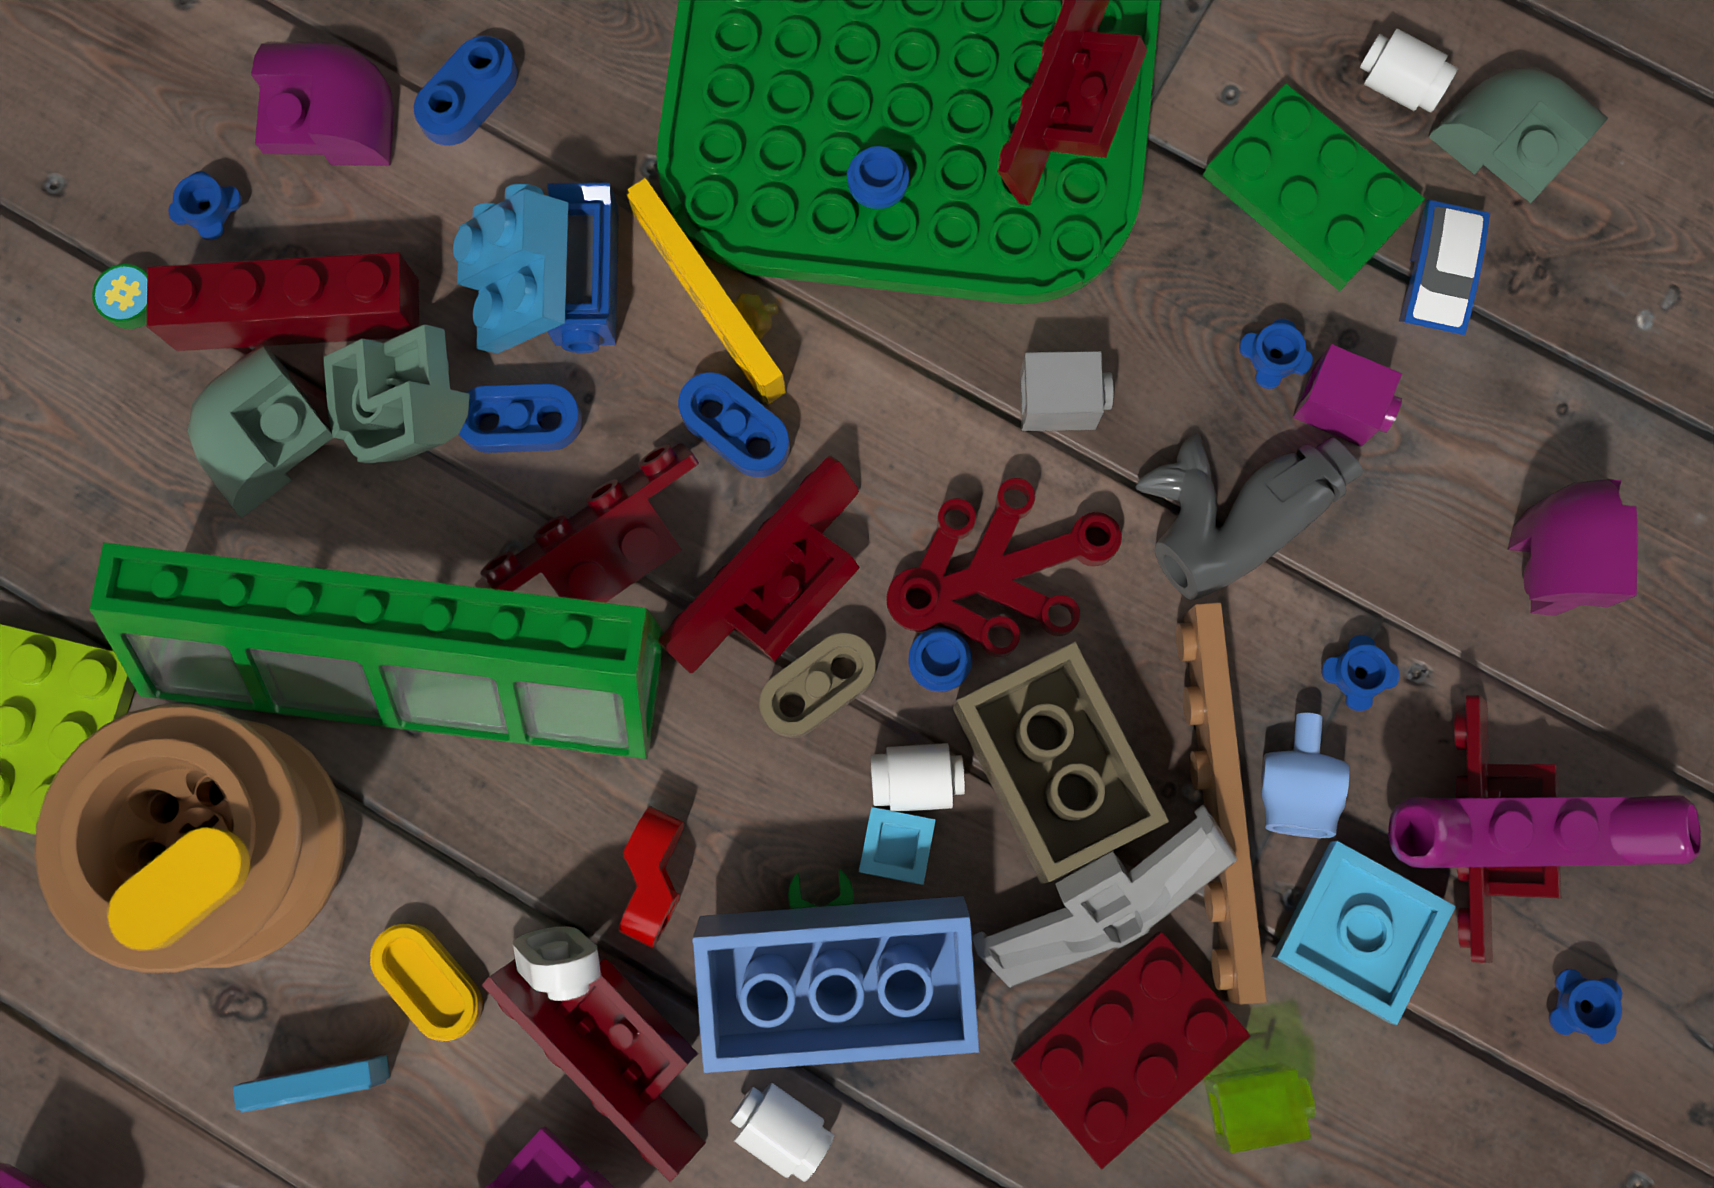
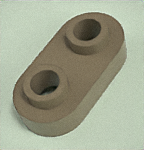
M833 634L773 676L763 687L759 699L760 712L767 726L778 735L784 737H801L812 732L863 694L870 687L875 676L876 661L871 647L866 641L854 634ZM839 658H849L855 663L856 671L850 678L840 679L832 673V665ZM789 695L800 696L805 702L803 712L796 717L784 715L781 712V703L784 698Z

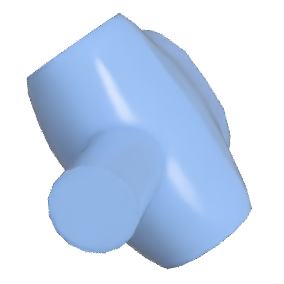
M1298 713L1296 715L1293 751L1270 752L1264 755L1261 797L1265 809V828L1269 831L1310 838H1331L1336 835L1339 816L1345 808L1348 793L1349 764L1345 761L1320 754L1323 717L1319 714Z

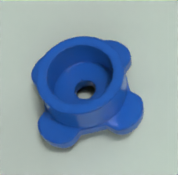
M198 171L184 178L176 186L173 193V202L169 206L168 213L175 224H188L198 229V233L202 238L215 240L224 233L223 224L231 211L240 208L242 197L235 187H222L208 173ZM209 201L210 207L207 210H201L200 207Z
M1287 319L1275 320L1273 324L1264 328L1260 334L1247 333L1239 344L1241 355L1249 358L1257 371L1255 375L1257 384L1265 389L1276 388L1280 384L1281 379L1293 373L1298 375L1307 373L1313 363L1312 354L1306 350L1304 337L1297 330L1295 324ZM1278 349L1281 352V358H1273L1270 353L1271 350Z
M1357 635L1351 638L1348 642V649L1337 658L1330 657L1326 659L1321 668L1323 679L1328 683L1336 684L1346 696V705L1354 711L1369 709L1373 704V697L1385 689L1395 687L1400 678L1397 666L1391 663L1386 653L1376 647L1374 640L1366 635ZM1357 667L1365 670L1366 676L1364 679L1356 677L1355 670Z
M1565 969L1559 972L1555 978V986L1559 991L1557 1005L1549 1013L1551 1027L1562 1035H1569L1572 1032L1586 1034L1593 1042L1598 1044H1606L1612 1041L1616 1036V1026L1622 1016V990L1619 984L1611 978H1601L1598 981L1583 978L1580 972L1575 969ZM1583 1000L1589 1001L1591 1005L1587 1013H1584L1580 1008Z

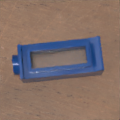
M548 183L549 197L568 202L565 323L547 332L555 346H562L564 350L573 353H592L599 350V345H616L619 207L610 183Z

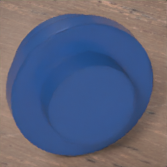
M883 146L870 147L860 152L850 163L847 173L848 188L854 199L863 206L873 209L888 208L898 203L905 195L909 184V170L903 158L893 150Z
M946 628L930 629L919 635L913 642L908 657L909 669L915 681L923 688L933 692L951 691L960 686L969 675L972 666L971 649L966 640L953 630Z

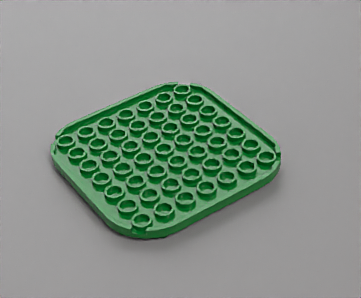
M679 0L656 152L657 171L667 207L687 238L698 249L715 261L747 274L1005 304L1041 303L1069 295L1095 280L1114 262L1132 232L1140 209L1161 0L1109 1L1098 32L1139 35L1147 49L1106 158L1050 152L1030 205L1019 204L997 172L999 157L1003 145L1011 138L1020 115L1023 94L1032 85L1042 59L1044 41L1053 32L1062 9L1063 0ZM874 146L887 147L899 154L909 170V184L905 195L898 203L884 209L868 208L857 202L851 195L847 182L848 168L852 160L860 152Z

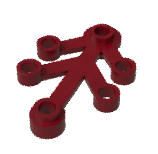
M1011 478L1006 480L998 490L996 496L997 510L970 567L944 576L958 540L966 538L972 532L976 521L975 510L969 502L959 498L950 499L939 509L937 517L938 530L920 567L901 572L891 582L887 591L889 614L904 629L921 632L940 624L981 643L983 649L991 656H1008L1016 649L1020 640V630L1012 619L1005 616H996L987 620L953 602L978 593L1040 622L1043 629L1053 636H1065L1074 630L1080 620L1078 604L1072 598L1065 595H1056L1049 598L1013 580L1073 559H1077L1087 566L1106 564L1120 548L1122 541L1120 527L1109 515L1101 512H1091L1080 517L1070 533L1003 556L1019 520L1030 513L1035 502V491L1032 485L1024 479ZM1009 490H1020L1026 496L1027 504L1022 508H1011L1006 504L1004 494ZM951 510H960L966 514L968 524L961 529H953L946 524L944 516ZM1094 526L1102 528L1108 536L1107 544L1103 546L1090 544L1086 538V530ZM921 588L927 591L931 599L929 605L923 609L911 607L906 600V595L910 590ZM1057 605L1067 608L1071 613L1070 624L1062 627L1054 625L1048 616L1049 609ZM1002 626L1008 629L1012 637L1011 644L1003 648L991 644L988 638V632L991 628Z

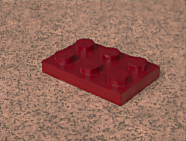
M1156 932L1013 1058L1011 1062L1102 1170L1251 1035L1162 932Z

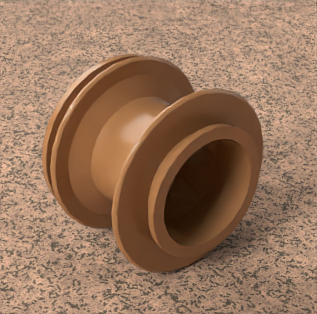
M161 704L132 711L103 725L81 742L66 759L45 794L36 824L34 855L39 885L50 912L66 934L90 954L116 967L143 973L180 972L196 967L229 968L257 961L281 949L312 923L327 904L339 881L346 855L347 827L342 802L328 773L312 752L292 736L266 724L237 719L217 709L193 704ZM214 783L218 785L224 796V799L215 806L209 799V790ZM175 797L179 803V813L171 822H167L164 818L163 809L171 798ZM202 828L226 830L235 834L243 841L250 857V870L244 885L236 894L176 942L161 949L135 950L124 946L114 937L108 923V908L111 899L120 886L153 861V851L162 844L167 850L189 832Z

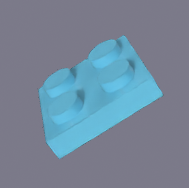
M1331 841L1271 957L1390 1024L1398 1025L1456 906L1339 841Z

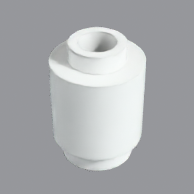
M1398 28L1390 39L1379 34L1360 66L1361 69L1370 73L1364 85L1413 111L1419 106L1430 113L1442 98L1458 70L1457 67L1446 62L1447 54Z
M948 743L886 747V754L870 755L874 807L890 806V811L894 812L953 808V795L965 794L962 755L950 756Z
M772 1082L763 1092H760L755 1087H751L730 1119V1122L739 1127L733 1139L734 1142L785 1178L793 1174L803 1182L807 1181L814 1173L834 1139V1134L822 1127L824 1123L822 1117Z

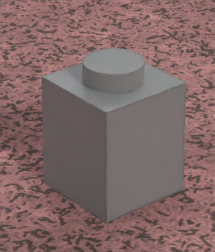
M1101 351L1025 353L1020 369L1022 431L1096 430L1104 410L1112 409L1114 393L1112 373L1102 372Z

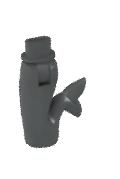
M1195 433L1180 447L1176 463L1162 465L1151 470L1138 481L1136 489L1147 494L1180 502L1181 510L1177 518L1156 543L1154 550L1157 561L1170 583L1186 598L1196 600L1235 582L1267 561L1322 515L1332 502H1336L1345 496L1347 491L1346 485L1363 474V470L1359 461L1334 437L1327 439L1315 448L1305 444L1298 448L1296 453L1292 452L1278 456L1254 472L1243 485L1224 524L1217 528V497L1211 481V469L1201 437Z

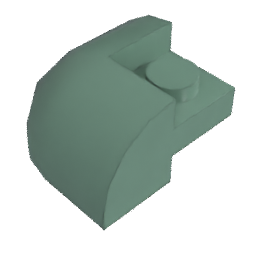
M1537 67L1506 68L1469 91L1432 131L1429 138L1474 175L1484 165L1528 202L1532 203L1608 120V117L1561 79Z
M424 324L385 343L362 338L324 356L327 408L333 438L345 441L353 456L358 458L357 462L401 461L443 445L460 433L468 417L470 394L450 390L449 364L444 329Z
M263 343L214 378L192 403L187 429L193 450L201 467L240 517H244L290 483L292 479L287 472L333 438L332 431L308 402L305 393L276 355Z

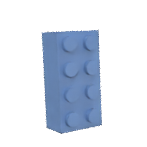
M964 896L699 916L693 935L704 1073L979 1052L971 926Z

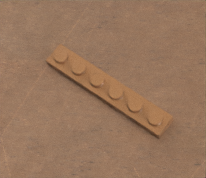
M1221 603L1195 604L1183 615L1184 623H1178L1176 627L1178 657L1181 662L1188 661L1191 686L1184 687L1183 690L1184 716L1188 726H1196L1198 751H1191L1190 774L1194 789L1203 790L1204 806L1220 827L1237 856V861L1214 878L1213 882H1209L1204 886L1206 914L1209 922H1217L1220 949H1213L1211 955L1213 979L1217 990H1225L1226 1001L1240 1005L1267 1003Z

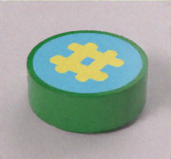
M119 264L105 270L97 278L92 290L93 304L98 313L119 328L136 329L147 324V273L138 266L131 264Z

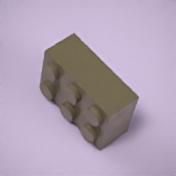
M1076 642L956 701L953 710L1040 883L1051 882L1169 822Z

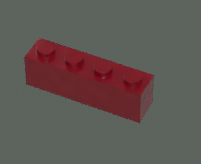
M399 252L148 267L146 327L176 351L258 347L262 343L266 346L358 341L362 338L368 340L393 339L419 327V279Z

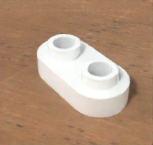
M545 928L524 934L513 942L517 971L533 989L548 992V998L551 1000H568L580 997L589 991V984L601 976L597 946L576 928Z

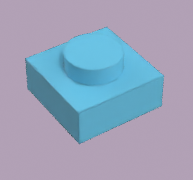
M871 807L859 873L924 885L935 819Z

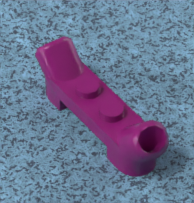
M1682 795L1567 798H1408L1395 806L1390 815L1388 828L1391 848L1397 858L1412 867L1419 868L1691 864L1701 850V827L1697 809L1690 800Z

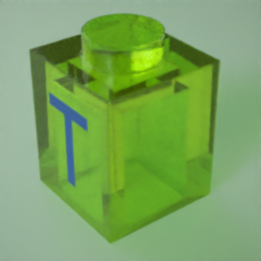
M1277 1063L1209 1075L1204 1078L1216 1143L1230 1154L1312 1139L1308 1120L1314 1119L1316 1116L1314 1097L1309 1082L1305 1077H1298L1296 1068Z

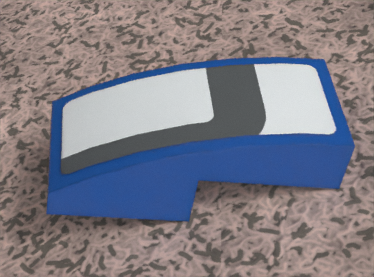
M1426 200L1410 261L1415 262L1399 322L1459 335L1466 334L1483 264L1489 227V212Z

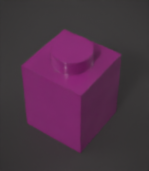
M1331 344L1315 363L1293 418L1362 447L1378 431L1386 433L1392 426L1402 404V398L1394 395L1402 373Z

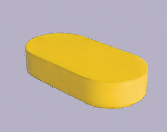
M212 828L197 829L183 836L115 892L108 908V923L114 937L124 946L135 950L161 949L176 942L236 894L244 885L250 870V857L243 841L229 831Z
M399 924L386 929L377 937L370 953L371 970L378 982L425 1036L436 1041H451L465 1036L475 1028L483 1011L482 994L475 982L431 931L417 924Z

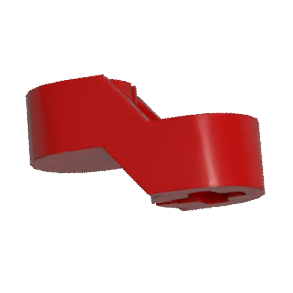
M649 806L640 818L623 851L624 859L627 860L637 888L625 910L618 930L654 948L680 901V894L676 892L666 870V865L679 841L684 822Z

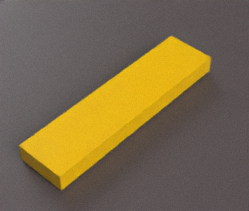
M644 178L628 188L627 197L634 217L762 402H766L769 405L784 395L786 391L782 372L648 180Z

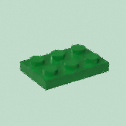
M1285 84L1207 165L1203 174L1204 178L1339 292L1342 291L1425 200L1422 195L1288 84Z

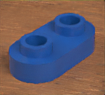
M479 36L469 39L458 48L420 90L414 102V115L428 139L444 146L457 145L466 141L506 98L517 81V67L508 47L502 41L490 36ZM481 60H492L485 68H474L475 64ZM452 102V106L446 112H435L436 107L440 103Z
M709 372L694 376L683 386L679 395L678 407L685 426L736 469L751 477H767L776 473L784 466L790 452L789 436L785 425L777 416L724 375ZM708 402H718L723 406L722 412L717 417L707 418L701 414L702 407ZM756 439H764L771 446L766 454L754 456L748 452L749 444Z
M555 384L479 386L466 392L470 394L468 417L459 435L471 448L484 453L554 451L568 446L576 439L582 426V414L571 393ZM547 414H561V422L557 427L553 429L542 428V420ZM486 416H499V424L495 429L491 431H482L480 429V424Z

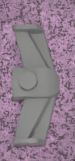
M1202 805L1195 810L1197 818L1130 872L1112 851L1096 861L1086 863L1075 873L1055 883L1063 904L1066 906L1065 908L991 936H987L981 931L972 935V940L978 956L1008 987H1013L1108 950L1122 948L1149 933L1151 927L1237 861V856L1206 807Z

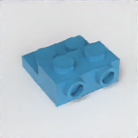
M513 184L506 187L504 201L498 204L482 203L473 207L472 219L460 225L459 231L456 234L453 255L455 260L458 261L457 285L479 290L473 308V321L477 326L476 349L499 354L565 323L568 202L544 195L543 190L537 186Z

